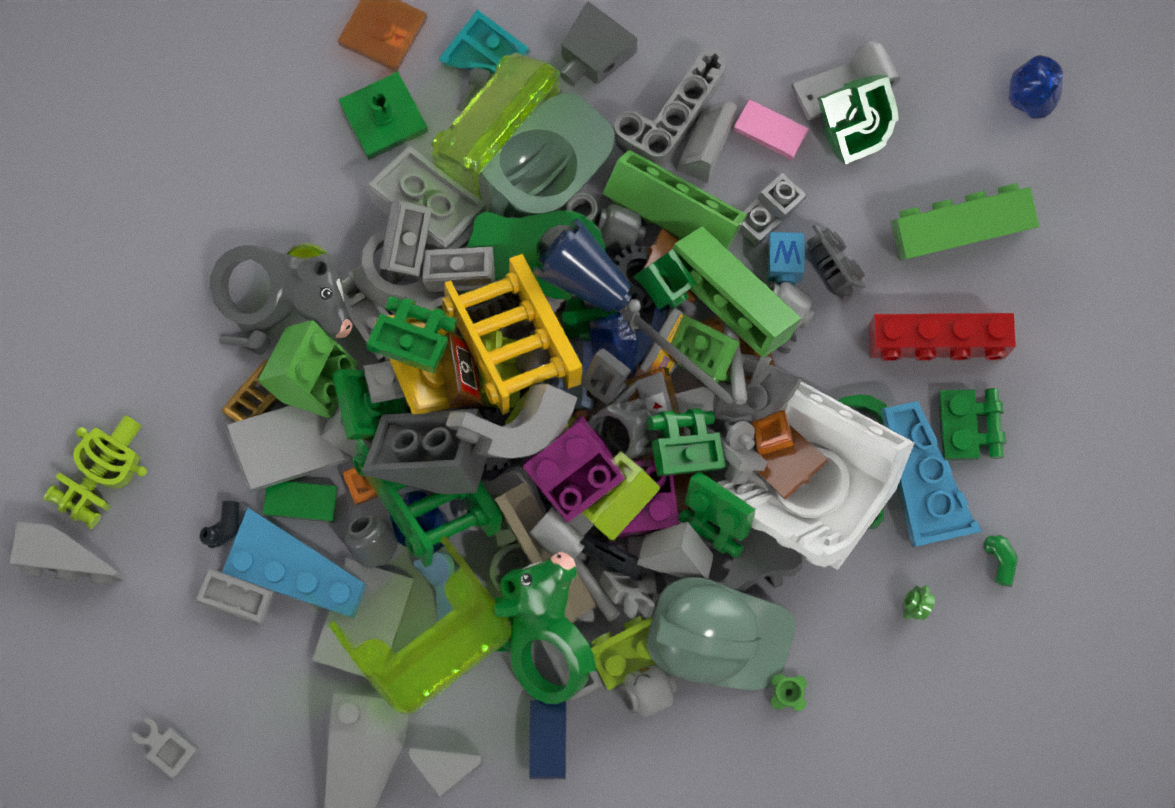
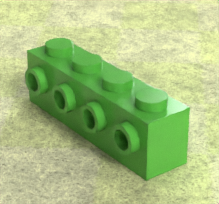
M630 149L617 160L603 191V194L611 198L614 204L638 212L644 221L663 227L679 240L703 227L727 250L731 248L747 214Z
M1018 183L998 187L999 194L986 197L985 191L965 195L966 202L953 205L952 199L932 203L933 210L920 213L919 207L899 211L900 218L890 221L899 260L1039 227L1031 187L1019 189Z
M700 227L674 244V252L697 283L690 290L762 358L791 338L801 317L705 228Z

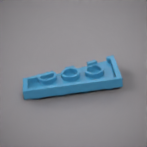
M915 401L881 409L884 426L914 442L898 484L911 547L982 532L977 520L973 519L967 507L969 504L963 492L959 491L951 474L953 471L947 459L944 460L937 446L938 441L919 402Z
M248 507L222 571L226 575L353 619L356 617L367 587L365 583Z

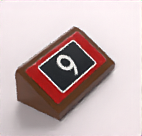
M447 332L445 337L448 339V344L441 361L449 406L482 408L484 403L477 364L465 339L454 333Z

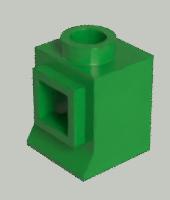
M673 249L633 276L634 279L642 284L658 309L667 304L672 309L689 298L686 291L697 284Z

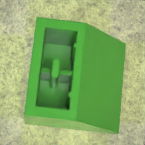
M314 320L285 328L258 382L285 404L331 418L339 404L332 374L339 369L356 370L358 362L332 337H329Z

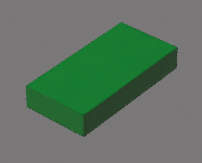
M288 481L267 487L263 515L334 523L339 488L337 486Z

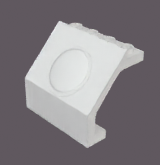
M801 381L795 394L779 411L785 410L788 415L789 424L828 459V463L810 478L809 484H803L786 500L755 471H752L746 484H733L728 479L718 482V484L756 509L751 528L766 532L776 538L780 545L792 548L806 556L807 561L814 565L823 567L829 565L838 570L897 489L914 442Z

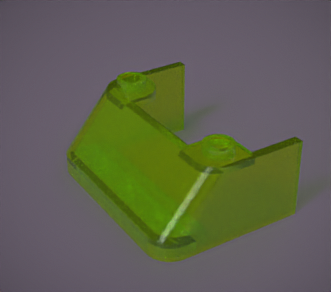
M523 54L505 55L499 61L496 73L446 131L441 130L434 137L431 143L434 165L478 199L482 200L478 175L542 100L546 101L553 96L561 94L560 71L548 62Z
M446 536L440 541L460 566V569L448 578L444 588L445 596L454 609L397 653H394L386 642L375 638L366 640L357 646L349 633L335 621L328 625L359 670L390 707L401 714H412L505 644L512 633V625L508 617H496L494 615L493 607L497 604Z

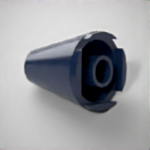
M575 218L571 222L575 228L569 232L564 229L540 258V261L544 264L542 269L534 267L532 273L538 278L608 313L614 308L619 312L632 297L628 292L631 285L584 223Z

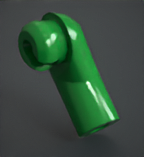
M990 535L984 541V550L988 554H994L999 562L995 583L1001 586L1012 587L1018 562L1017 554L1008 538L1002 535Z

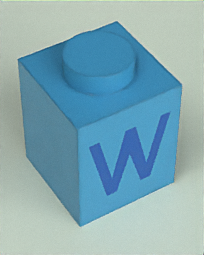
M770 232L767 241V282H775L777 285L782 282H790L793 285L796 282H801L805 273V233Z

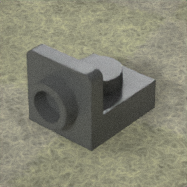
M602 349L595 354L581 381V385L596 398L608 405L627 388L624 382L631 370L605 349Z

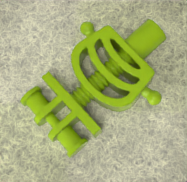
M124 415L110 436L98 428L92 429L89 433H87L84 427L78 428L76 435L82 438V440L75 447L73 458L77 467L85 474L86 478H83L84 481H81V484H77L59 472L55 478L70 488L66 493H63L59 490L58 486L52 485L47 490L44 500L58 506L57 510L61 513L71 510L70 519L75 522L80 520L87 525L88 529L92 530L101 519L100 513H94L88 509L92 502L107 512L111 505L93 494L94 487L96 488L100 484L107 488L119 489L129 484L134 473H137L140 477H144L147 474L146 467L138 466L141 457L128 448L143 426L127 415ZM95 445L103 450V454H100L101 457H98L94 450ZM86 454L96 462L92 469H88L86 466ZM115 460L125 463L123 466L111 465ZM107 471L119 475L114 479L103 478ZM81 494L82 497L77 505L74 504L77 497Z

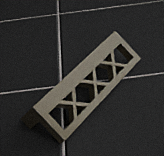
M526 482L495 498V503L502 511L505 521L530 564L551 558L552 556L528 535L529 531L542 518L544 513ZM578 573L570 584L565 616L571 623L575 622L577 617L596 607L594 600Z

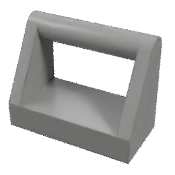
M725 101L702 109L679 161L677 171L708 183L734 123L737 108L734 103Z

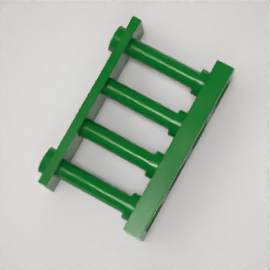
M362 438L355 441V456L352 457L354 468L361 477L365 475L362 469L369 453V449ZM365 475L405 536L406 546L410 554L414 558L419 557L425 568L432 565L433 545L474 525L477 528L481 527L487 537L500 532L503 513L481 481L476 493L440 494L435 492L406 506L397 491L408 485ZM453 499L464 502L468 508V513L424 533L415 519Z

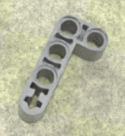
M717 49L702 51L654 122L634 111L620 113L614 122V142L616 146L624 152L630 149L660 167L666 166L697 122L702 109L707 107L721 86L727 65L724 54ZM711 67H713V68L709 71V73L707 74V77H706V80H705V79H704V72H705V70H709ZM694 91L697 92L701 97L698 99H690L687 96H685V94L687 92ZM670 118H679L683 121V124L679 126L670 125L667 122V120ZM625 127H632L637 133L627 136L621 130ZM653 144H660L665 147V150L661 153H655L649 147Z

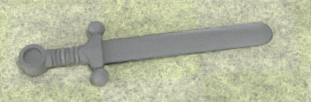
M629 300L619 312L614 308V311L625 321L626 325L624 328L627 334L633 335L639 328L728 404L733 403L732 397L724 388L640 318L639 309L641 305L638 300Z

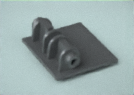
M814 224L812 227L817 235L806 242L809 246L807 251L815 263L819 264V270H823L836 263L834 267L823 275L825 279L833 276L827 281L834 293L845 299L854 293L853 286L864 289L866 286L861 279L865 274L854 259L850 261L844 254L843 250L847 247L836 231L832 233L829 228L824 229Z

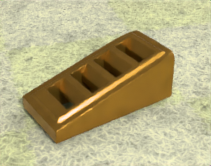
M266 359L221 410L233 422L268 413L278 402L279 399L271 392L268 396H265L255 389L258 383L262 385L258 382V379L268 362ZM250 394L262 402L258 407L247 400ZM242 405L253 412L250 417L239 411Z

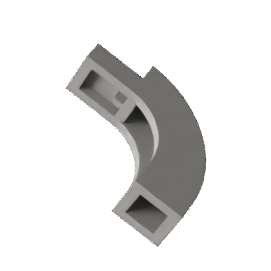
M535 384L530 386L519 415L505 426L495 425L468 412H450L446 426L458 431L456 437L470 443H475L472 451L474 454L495 458L525 457L544 449L560 435L570 419L577 397L549 384Z

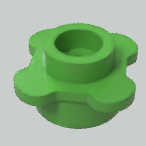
M925 585L923 588L915 586L906 594L903 602V608L905 609L903 613L904 618L909 619L912 617L915 620L923 621L930 615L935 604V596L929 593L930 588Z
M777 674L772 678L771 683L774 686V697L771 698L770 702L774 709L781 710L783 707L793 708L795 711H801L806 707L804 689L807 687V681L803 676L798 675L795 678H785L782 674ZM787 689H790L792 691L791 696L786 695L785 692Z

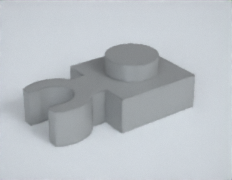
M603 571L599 585L613 603L625 606L624 613L630 618L635 617L636 611L641 612L645 618L651 617L655 605L652 600L647 598L649 592L639 579L635 581L621 572Z
M145 717L143 721L151 728L149 736L143 738L137 732H133L131 738L140 745L151 746L152 749L145 757L172 779L176 780L200 750L173 728L169 727L162 734L159 723L153 718Z

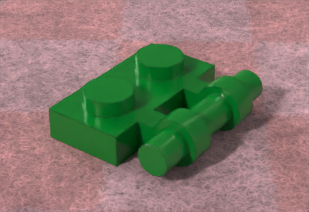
M390 296L386 303V309L396 314L392 318L380 313L366 343L367 350L435 374L448 344L447 337L437 334V332L443 329L453 333L458 320L447 316L445 311L438 308L430 310L418 306L415 300L407 297L401 300ZM412 318L426 323L423 329L407 322Z
M997 388L986 389L984 403H976L975 389L940 390L938 393L941 447L944 460H978L980 458V446H989L990 459L1004 458L1003 445L1006 444V434L1002 432L1001 414L1004 413L1003 402L999 401V390ZM977 416H987L988 433H978Z
M700 408L687 409L685 413L675 414L673 411H661L656 416L647 417V428L649 430H660L663 434V438L651 441L657 477L726 468L720 433L707 434L706 425L713 424L715 421L713 411H702ZM687 427L691 435L680 436L678 428Z
M701 472L696 473L690 478L684 502L685 505L695 511V514L688 509H684L679 516V521L682 523L688 522L698 536L701 535L712 542L713 548L724 554L727 552L732 557L738 558L744 547L734 541V538L742 541L749 535L756 509ZM709 521L720 527V531L709 524Z

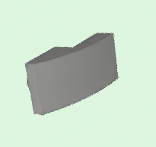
M780 174L760 192L758 198L742 211L747 216L739 231L757 247L770 235V232H773L802 203L807 195L786 175Z

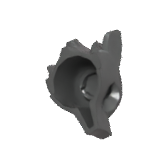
M640 379L627 388L611 405L592 416L588 422L604 442L613 458L620 451L631 460L653 454L651 441H654L662 433L660 430H649L646 425L647 417L658 415V409H641L647 402L644 398L628 402L640 385Z

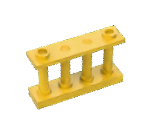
M523 254L509 258V273L506 274L505 279L465 294L458 295L451 280L444 283L445 297L441 298L443 310L447 316L458 320L457 326L487 383L484 384L486 395L492 405L497 403L502 415L509 413V394L554 376L558 379L562 378L568 389L581 384L583 366ZM510 291L513 294L518 293L522 301L520 306L474 324L465 309ZM524 319L528 322L532 321L537 329L534 335L487 352L480 338L482 335ZM537 348L548 350L551 356L550 363L504 381L501 380L494 366Z

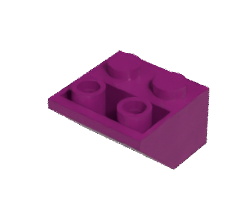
M582 415L564 428L551 444L539 452L528 456L522 466L567 523L625 479L604 442Z
M654 459L633 462L660 487V490L623 531L611 541L645 536V534L679 524L673 475L657 477Z

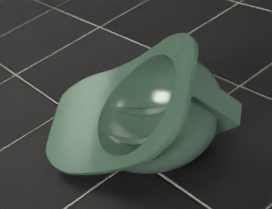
M562 93L546 100L527 117L492 139L484 147L479 160V168L493 196L489 212L506 218L511 215L521 218L561 209L609 158L614 145L612 125L577 94Z
M698 577L683 578L668 585L661 593L649 629L647 647L653 661L663 671L677 678L700 684L743 690H759L770 686L772 678L782 673L795 634L796 623L791 612L780 604L742 593L708 579Z

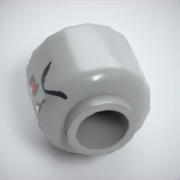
M650 665L629 673L624 680V685L620 688L621 697L626 709L630 713H635L642 718L669 709L673 703V693L677 691L673 676L665 673L657 665Z

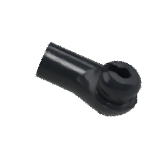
M222 501L220 521L213 526L204 527L199 535L201 543L209 548H217L235 536L238 529L239 502Z

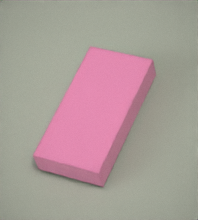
M750 99L733 128L734 132L792 161L809 128Z

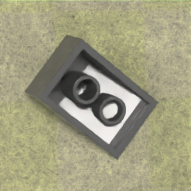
M478 409L435 411L417 415L412 413L382 415L362 471L367 476L440 494L476 493L487 457L472 453L475 443H470L456 437L458 431L447 427L446 423L450 412H468L481 419L483 417Z

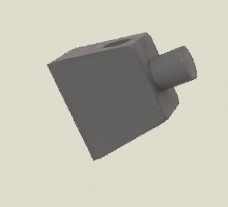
M588 1L561 44V57L567 64L559 72V76L570 86H575L583 75L592 82L599 84L634 56L637 52L638 38Z

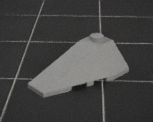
M333 694L324 808L377 807L384 787L391 776L394 764L407 739L410 702L367 696Z

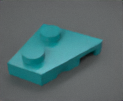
M477 9L438 60L441 64L448 67L471 71L479 68L489 71V74L511 77L531 51L529 47Z

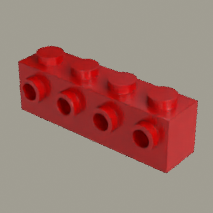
M1014 313L874 314L868 325L870 358H880L883 361H897L901 358H915L918 361L950 358V360L963 361L972 357H984L985 360L995 361L1005 359L1016 347Z

